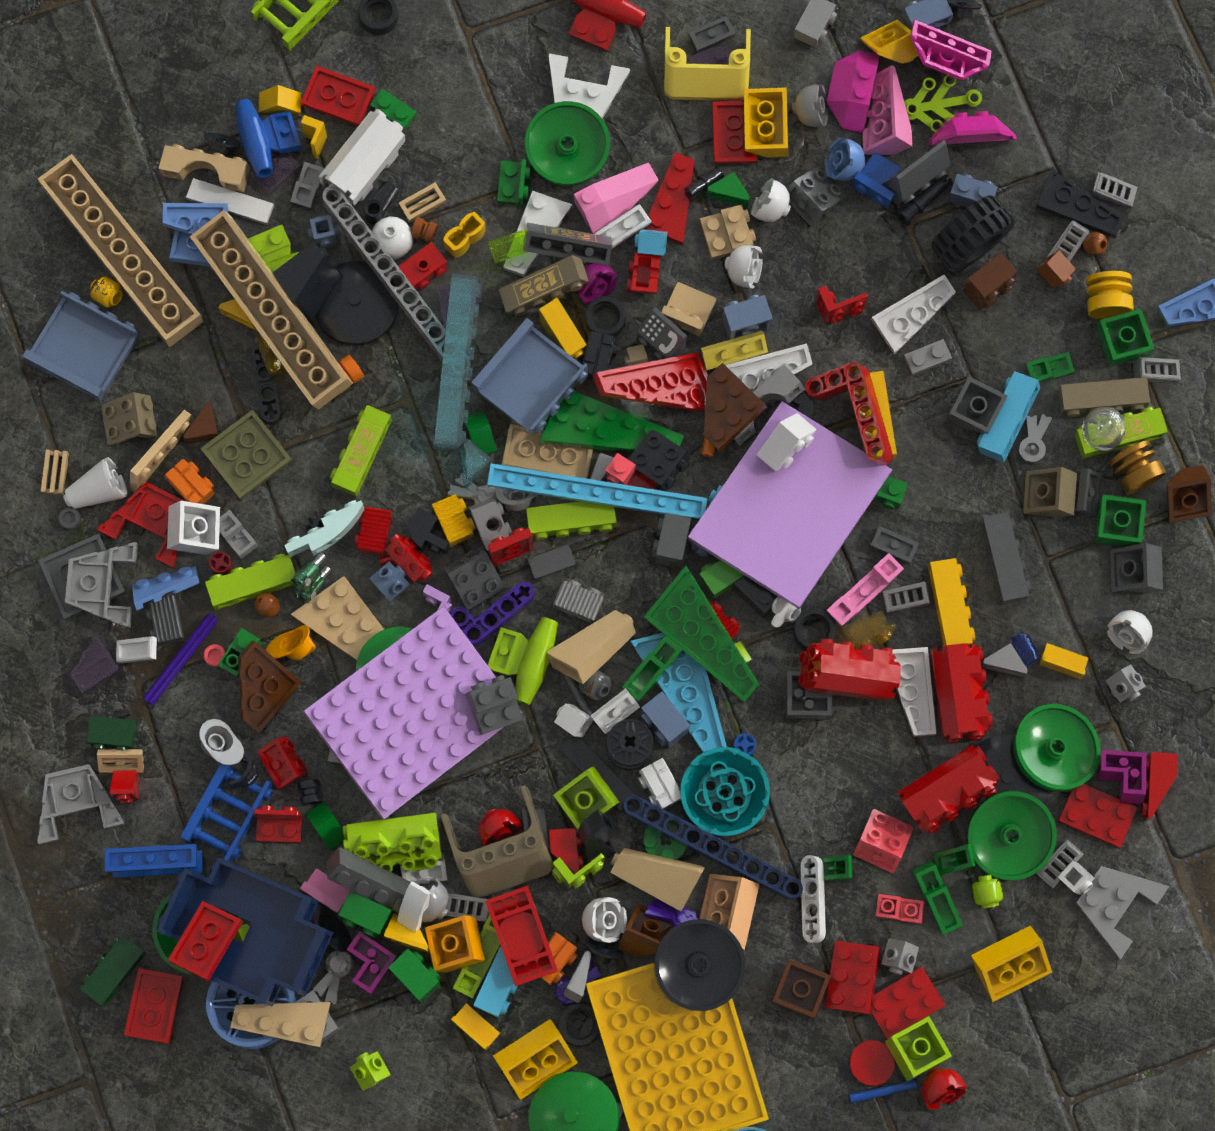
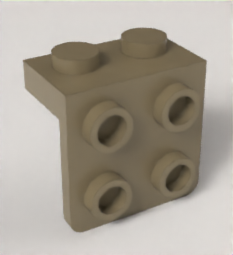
M133 392L102 405L101 409L108 445L113 446L134 437L147 439L157 437L153 403L150 395Z

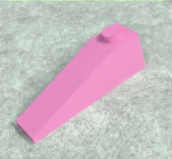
M892 65L878 72L875 76L871 95L873 104L871 110H868L867 117L869 122L867 128H864L862 135L863 151L866 155H873L874 153L896 155L912 147L911 125L896 69Z
M646 163L580 190L574 194V203L591 233L595 234L630 211L659 180L650 164Z

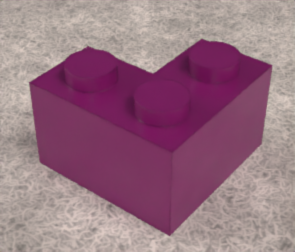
M1101 750L1098 780L1120 782L1121 803L1143 804L1146 796V753Z
M359 931L347 948L349 953L364 962L352 982L373 996L389 973L388 967L397 959V956Z

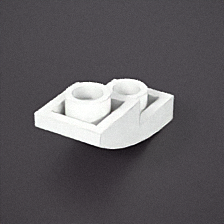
M412 881L404 895L397 922L416 933L421 928L423 912L428 908L431 892Z

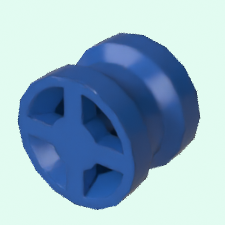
M740 734L735 739L733 748L739 749L751 756L756 749V741L750 734Z

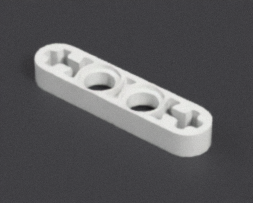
M808 855L801 861V883L803 885L801 894L802 933L807 942L820 943L824 940L826 934L824 865L821 858ZM815 863V867L810 869L809 865ZM809 875H816V878H810ZM812 882H815L817 886L814 894L809 892V885ZM815 904L817 906V913L812 917L809 910ZM817 930V934L812 936L811 932Z

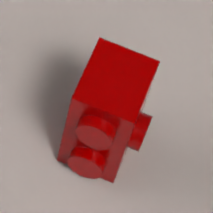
M430 242L398 267L415 290L422 291L429 286L432 279L435 277L440 278L446 273L448 263L434 244Z

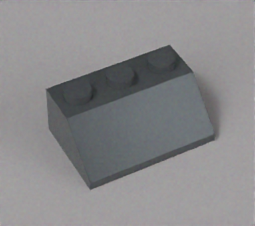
M943 140L929 147L881 183L882 186L895 193L893 198L895 205L902 201L904 204L908 203L915 197L913 193L917 190L922 192L931 185L929 183L930 180L933 178L938 180L946 174L945 169L951 165L946 142Z

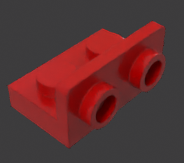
M287 736L276 738L257 751L278 790L283 789L296 779L308 775L305 763L298 757L294 743Z

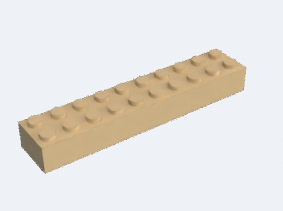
M73 154L38 178L43 190L113 278L121 285L124 292L169 348L203 323L200 313Z
M223 210L190 236L312 406L317 409L322 408L353 384L305 316L291 301L270 268L231 215Z

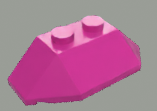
M914 20L910 38L923 65L959 80H964L988 68L991 50Z
M859 50L835 62L826 103L842 130L863 134L880 55Z
M988 111L975 112V116H967V112L954 113V117H948L928 142L929 145H935L943 140L946 144L1016 140V135L995 115H988Z

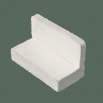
M625 688L594 712L591 717L606 734L615 724L627 718L640 706Z

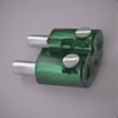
M321 552L313 561L307 560L291 579L296 595L305 603H309L316 597V594L325 585L324 578L331 571L328 566H325L320 571L318 566L326 558Z

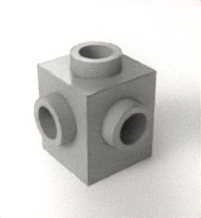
M1132 665L1121 669L1106 680L1113 696L1120 703L1126 699L1130 702L1141 695L1139 691L1146 687L1142 677L1134 670Z
M889 938L881 964L889 967V972L894 974L912 973L919 947L906 941Z

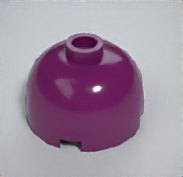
M584 264L589 282L582 285L583 288L576 291L582 301L590 304L592 300L602 295L603 297L609 296L618 282L615 279L617 274L607 265Z

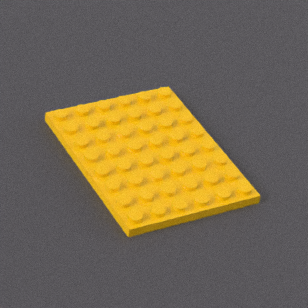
M654 963L586 983L629 1131H732L769 1120L732 998L724 1005L712 1010L693 1011L682 1008L668 999L660 989L655 977Z

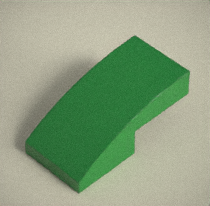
M1069 352L1050 358L1046 356L1026 363L1030 377L1037 379L1039 383L1075 374Z

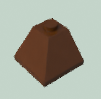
M1203 465L1181 469L1168 482L1169 523L1212 515L1211 478Z
M637 904L618 946V949L638 958L655 954L664 935L673 928L670 921L645 916L647 910L641 904Z

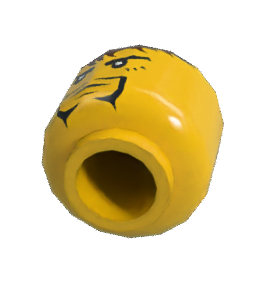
M107 276L99 277L90 286L91 298L106 308L116 306L123 297L121 285Z

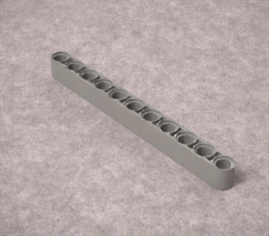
M335 186L327 187L323 191L324 207L451 375L458 380L467 378L471 369V363L341 190ZM334 194L338 199L335 202H330L326 199L327 196ZM343 211H347L351 214V216L347 219H343L339 216V214ZM355 228H360L364 233L360 236H355L352 231ZM373 245L376 247V251L368 253L365 251V247ZM386 262L389 264V268L381 270L378 268V264ZM393 279H399L402 285L394 287L390 282ZM406 296H412L415 302L407 304L403 299ZM419 313H425L428 316V319L425 321H419L416 318V315ZM438 330L441 336L432 338L429 332ZM444 347H451L454 353L445 355L442 349ZM463 364L467 370L460 373L456 371L455 366Z

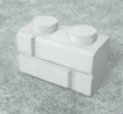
M663 758L639 770L640 777H638V780L643 789L648 788L651 794L648 797L650 803L665 810L681 801L680 788Z

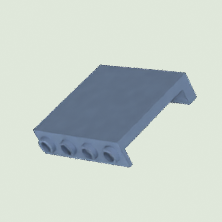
M61 291V301L32 349H26L22 357L26 363L101 402L139 338L136 330L137 327L128 321L120 322L117 320L118 317L111 312H101L99 307L92 302L84 303L73 292L67 294Z
M526 318L471 384L473 390L533 436L536 432L540 433L547 424L545 421L550 415L553 417L559 411L560 403L572 396L574 393L573 388L577 383L582 384L588 376V365L586 363L582 365L534 328V323Z

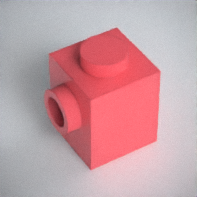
M617 453L605 470L607 481L627 485L636 472V464Z

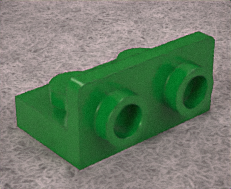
M522 158V162L501 160L498 204L523 206V199L528 198V186H525V179L530 178V166H527L526 159Z
M888 476L872 502L876 500L882 502V506L888 509H899L908 483Z

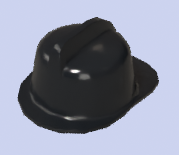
M318 905L310 922L333 932L329 942L332 948L340 952L347 951L348 946L351 944V936L347 928L327 906Z

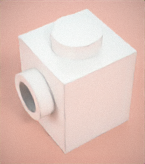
M565 703L557 711V718L554 723L573 736L583 738L593 722V718L575 705Z
M1072 861L1058 876L1074 893L1079 895L1082 892L1084 894L1088 892L1093 886L1092 881L1095 879L1075 861Z

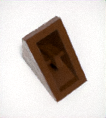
M210 402L206 403L183 435L185 442L188 444L212 440L219 435L215 411Z

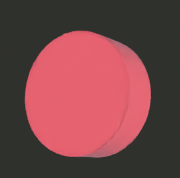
M210 645L204 651V660L211 667H219L218 664L226 652L220 645Z

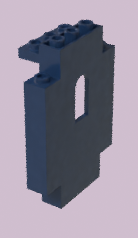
M217 858L216 862L211 865L209 878L185 868L178 876L177 887L174 893L170 895L167 901L168 907L158 921L157 932L179 941L202 901L218 909L230 912L252 923L243 943L232 940L209 980L271 1007L276 1000L281 986L306 996L333 935V932L310 922L319 901L221 858Z

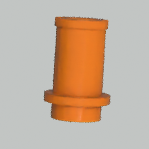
M704 437L700 455L714 457L715 447Z

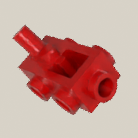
M396 534L388 542L390 546L385 550L389 555L379 558L382 566L389 561L395 566L399 565L413 582L425 581L433 574L431 571L433 568L430 565L429 559L415 549L416 545L410 538L401 537L399 534Z

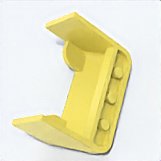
M666 27L665 95L672 100H744V89H749L751 29H746L745 49L732 51L729 56V65L686 64V53L684 50L678 47H670V27Z

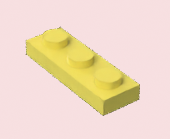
M761 330L701 348V353L706 370L719 367L722 363L727 365L768 353L765 335Z

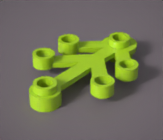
M946 75L930 102L921 103L928 91L933 90L936 86L933 78H926L914 99H907L904 103L909 120L917 118L935 133L937 130L933 129V123L937 122L940 126L943 123L940 120L931 119L924 111L931 110L944 120H947L948 117H954V115L944 108L963 104L969 107H976L981 103L982 95L978 90L973 89L963 96L942 99L948 89L956 84V78ZM947 77H951L953 79L952 84H947ZM926 81L932 82L931 88L926 87ZM972 94L977 96L976 102L971 101L970 96ZM910 105L915 107L914 113L909 112L908 107Z

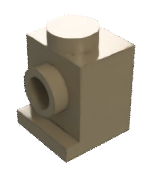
M644 345L626 348L627 356L624 357L625 367L648 362Z

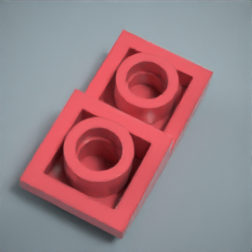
M879 894L876 917L922 924L925 901Z

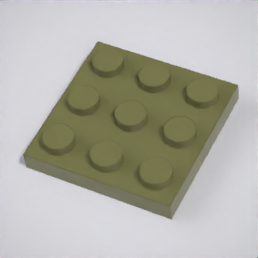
M253 409L200 448L240 500L292 462L291 457Z

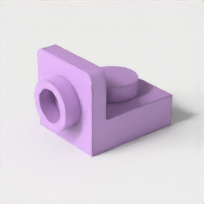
M426 585L423 590V595L426 597L425 601L434 606L439 604L438 610L444 606L449 612L452 607L450 596Z

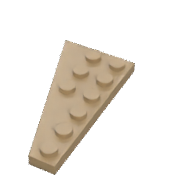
M345 576L291 614L293 618L307 625L309 629L315 631L355 660L358 659L365 643L372 636L384 630Z

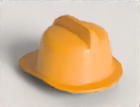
M302 625L274 638L267 646L266 651L275 659L286 656L291 660L299 661L315 651L316 647L309 636V627Z

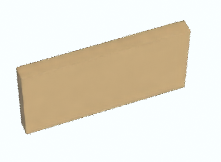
M510 424L501 465L588 479L593 449L581 448V446L577 445L559 446L557 443L539 444L544 430L540 433L536 432L532 436L519 425Z

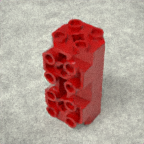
M821 639L820 643H811L806 651L801 652L799 656L801 674L798 683L806 691L888 701L894 699L896 693H892V691L900 685L901 665L899 662L894 661L897 658L893 654L892 648H880L878 650L873 649L872 645H860V649H854L852 642H840V644L833 643L832 639Z
M968 643L942 646V651L937 652V648L932 649L930 656L942 739H946L947 744L958 743L960 739L968 738L969 741L982 740V737L990 730V726L993 725L992 715L987 712V704L990 702L989 693L982 689L986 682L985 669L981 670V661H983L982 648H977L976 644H972L969 648Z
M971 745L897 792L922 832L927 831L928 834L936 832L940 829L939 825L946 820L947 822L955 820L959 816L957 811L965 807L968 811L978 805L977 801L984 796L988 798L997 792L995 787L998 786L997 781L1000 778L991 764L986 766L985 762L988 760L979 746L975 748Z

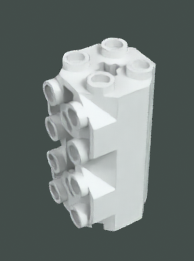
M376 109L374 112L370 111L319 175L320 183L323 186L327 183L329 186L339 188L352 206H355L358 201H363L372 190V183L381 171L389 168L399 155L398 150L405 142V135L401 132L403 127L396 121L391 122L388 120L386 115L379 109Z

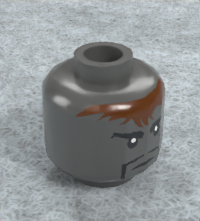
M597 670L584 684L579 682L578 687L590 699L598 701L608 695L611 688V680L606 674Z

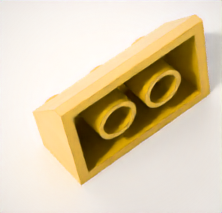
M787 87L744 89L745 151L767 158L788 157Z
M1031 926L971 955L976 972L992 1002L1052 973L1043 942Z
M551 1019L493 1055L520 1100L539 1089L552 1077L567 1071L578 1063Z

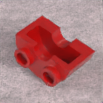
M635 252L634 260L629 262V273H633L632 279H628L627 292L657 295L660 255Z

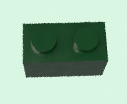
M90 716L87 743L93 746L92 749L95 750L106 749V747L121 751L134 749L138 723L135 720Z

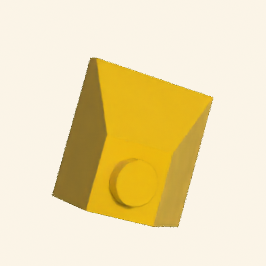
M898 20L860 37L861 41L878 55L902 64L911 62L915 57L919 56L910 38L911 30Z
M394 913L385 931V939L429 954L430 949L421 930L419 929L415 933L397 922L398 914Z

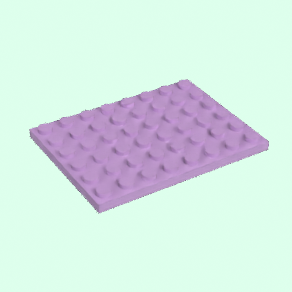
M444 606L302 711L382 820L502 729L499 728L483 735L479 731L466 693L472 691L471 686L482 682L485 686L492 684L491 679L496 678V676Z

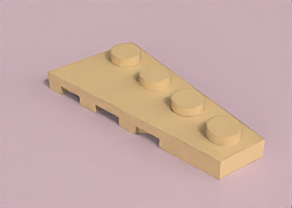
M183 410L131 469L130 490L135 493L147 482L170 450L176 446L180 437L191 426V414Z
M331 1002L273 1004L272 1007L265 1004L236 1005L230 1028L321 1047Z

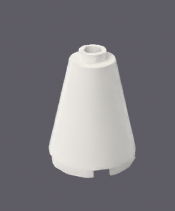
M109 457L102 459L65 489L63 497L69 507L72 506L74 509L126 497V484L122 475L118 476L115 471L117 469L116 464Z

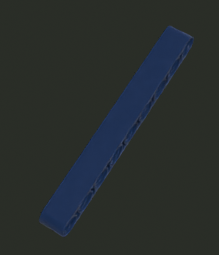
M630 795L622 803V811L627 817L734 873L760 884L759 886L780 897L794 900L802 894L803 885L798 879L636 795ZM635 801L638 804V811H629L627 802ZM647 812H656L658 821L650 822L647 819ZM670 821L675 822L678 826L677 832H669L667 823ZM688 832L696 833L698 837L696 843H690L687 840ZM708 842H713L717 845L718 850L716 853L708 852L706 847ZM729 852L736 854V864H731L727 861L726 856ZM748 863L756 865V874L748 873L746 869ZM768 873L776 875L777 882L775 885L767 882L766 876ZM791 883L796 886L797 892L795 895H790L786 891L787 884Z

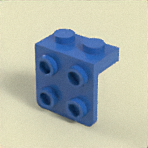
M874 153L861 172L858 171L854 177L852 187L859 193L873 199L877 204L889 208L895 193L882 186L881 183L899 171L901 167L880 154Z

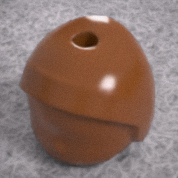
M1091 232L1085 238L1083 247L1089 254L1100 255L1106 251L1107 239L1101 233Z
M270 593L259 594L255 599V609L263 617H274L280 610L279 599Z

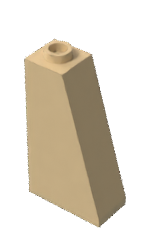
M614 610L550 649L547 655L552 668L584 684L636 633L633 620L628 614H622Z
M624 848L620 854L616 852L610 863L613 865L610 873L679 911H682L705 869L700 865Z

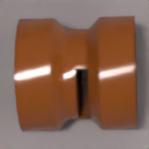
M417 217L411 231L412 237L415 239L422 238L427 243H433L438 223H428L423 218Z

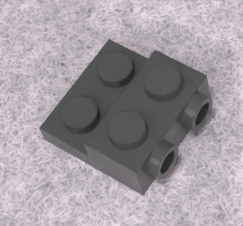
M504 675L491 679L492 684L487 686L483 682L471 686L472 691L466 693L481 735L524 720L516 700L518 696L511 677L505 679Z

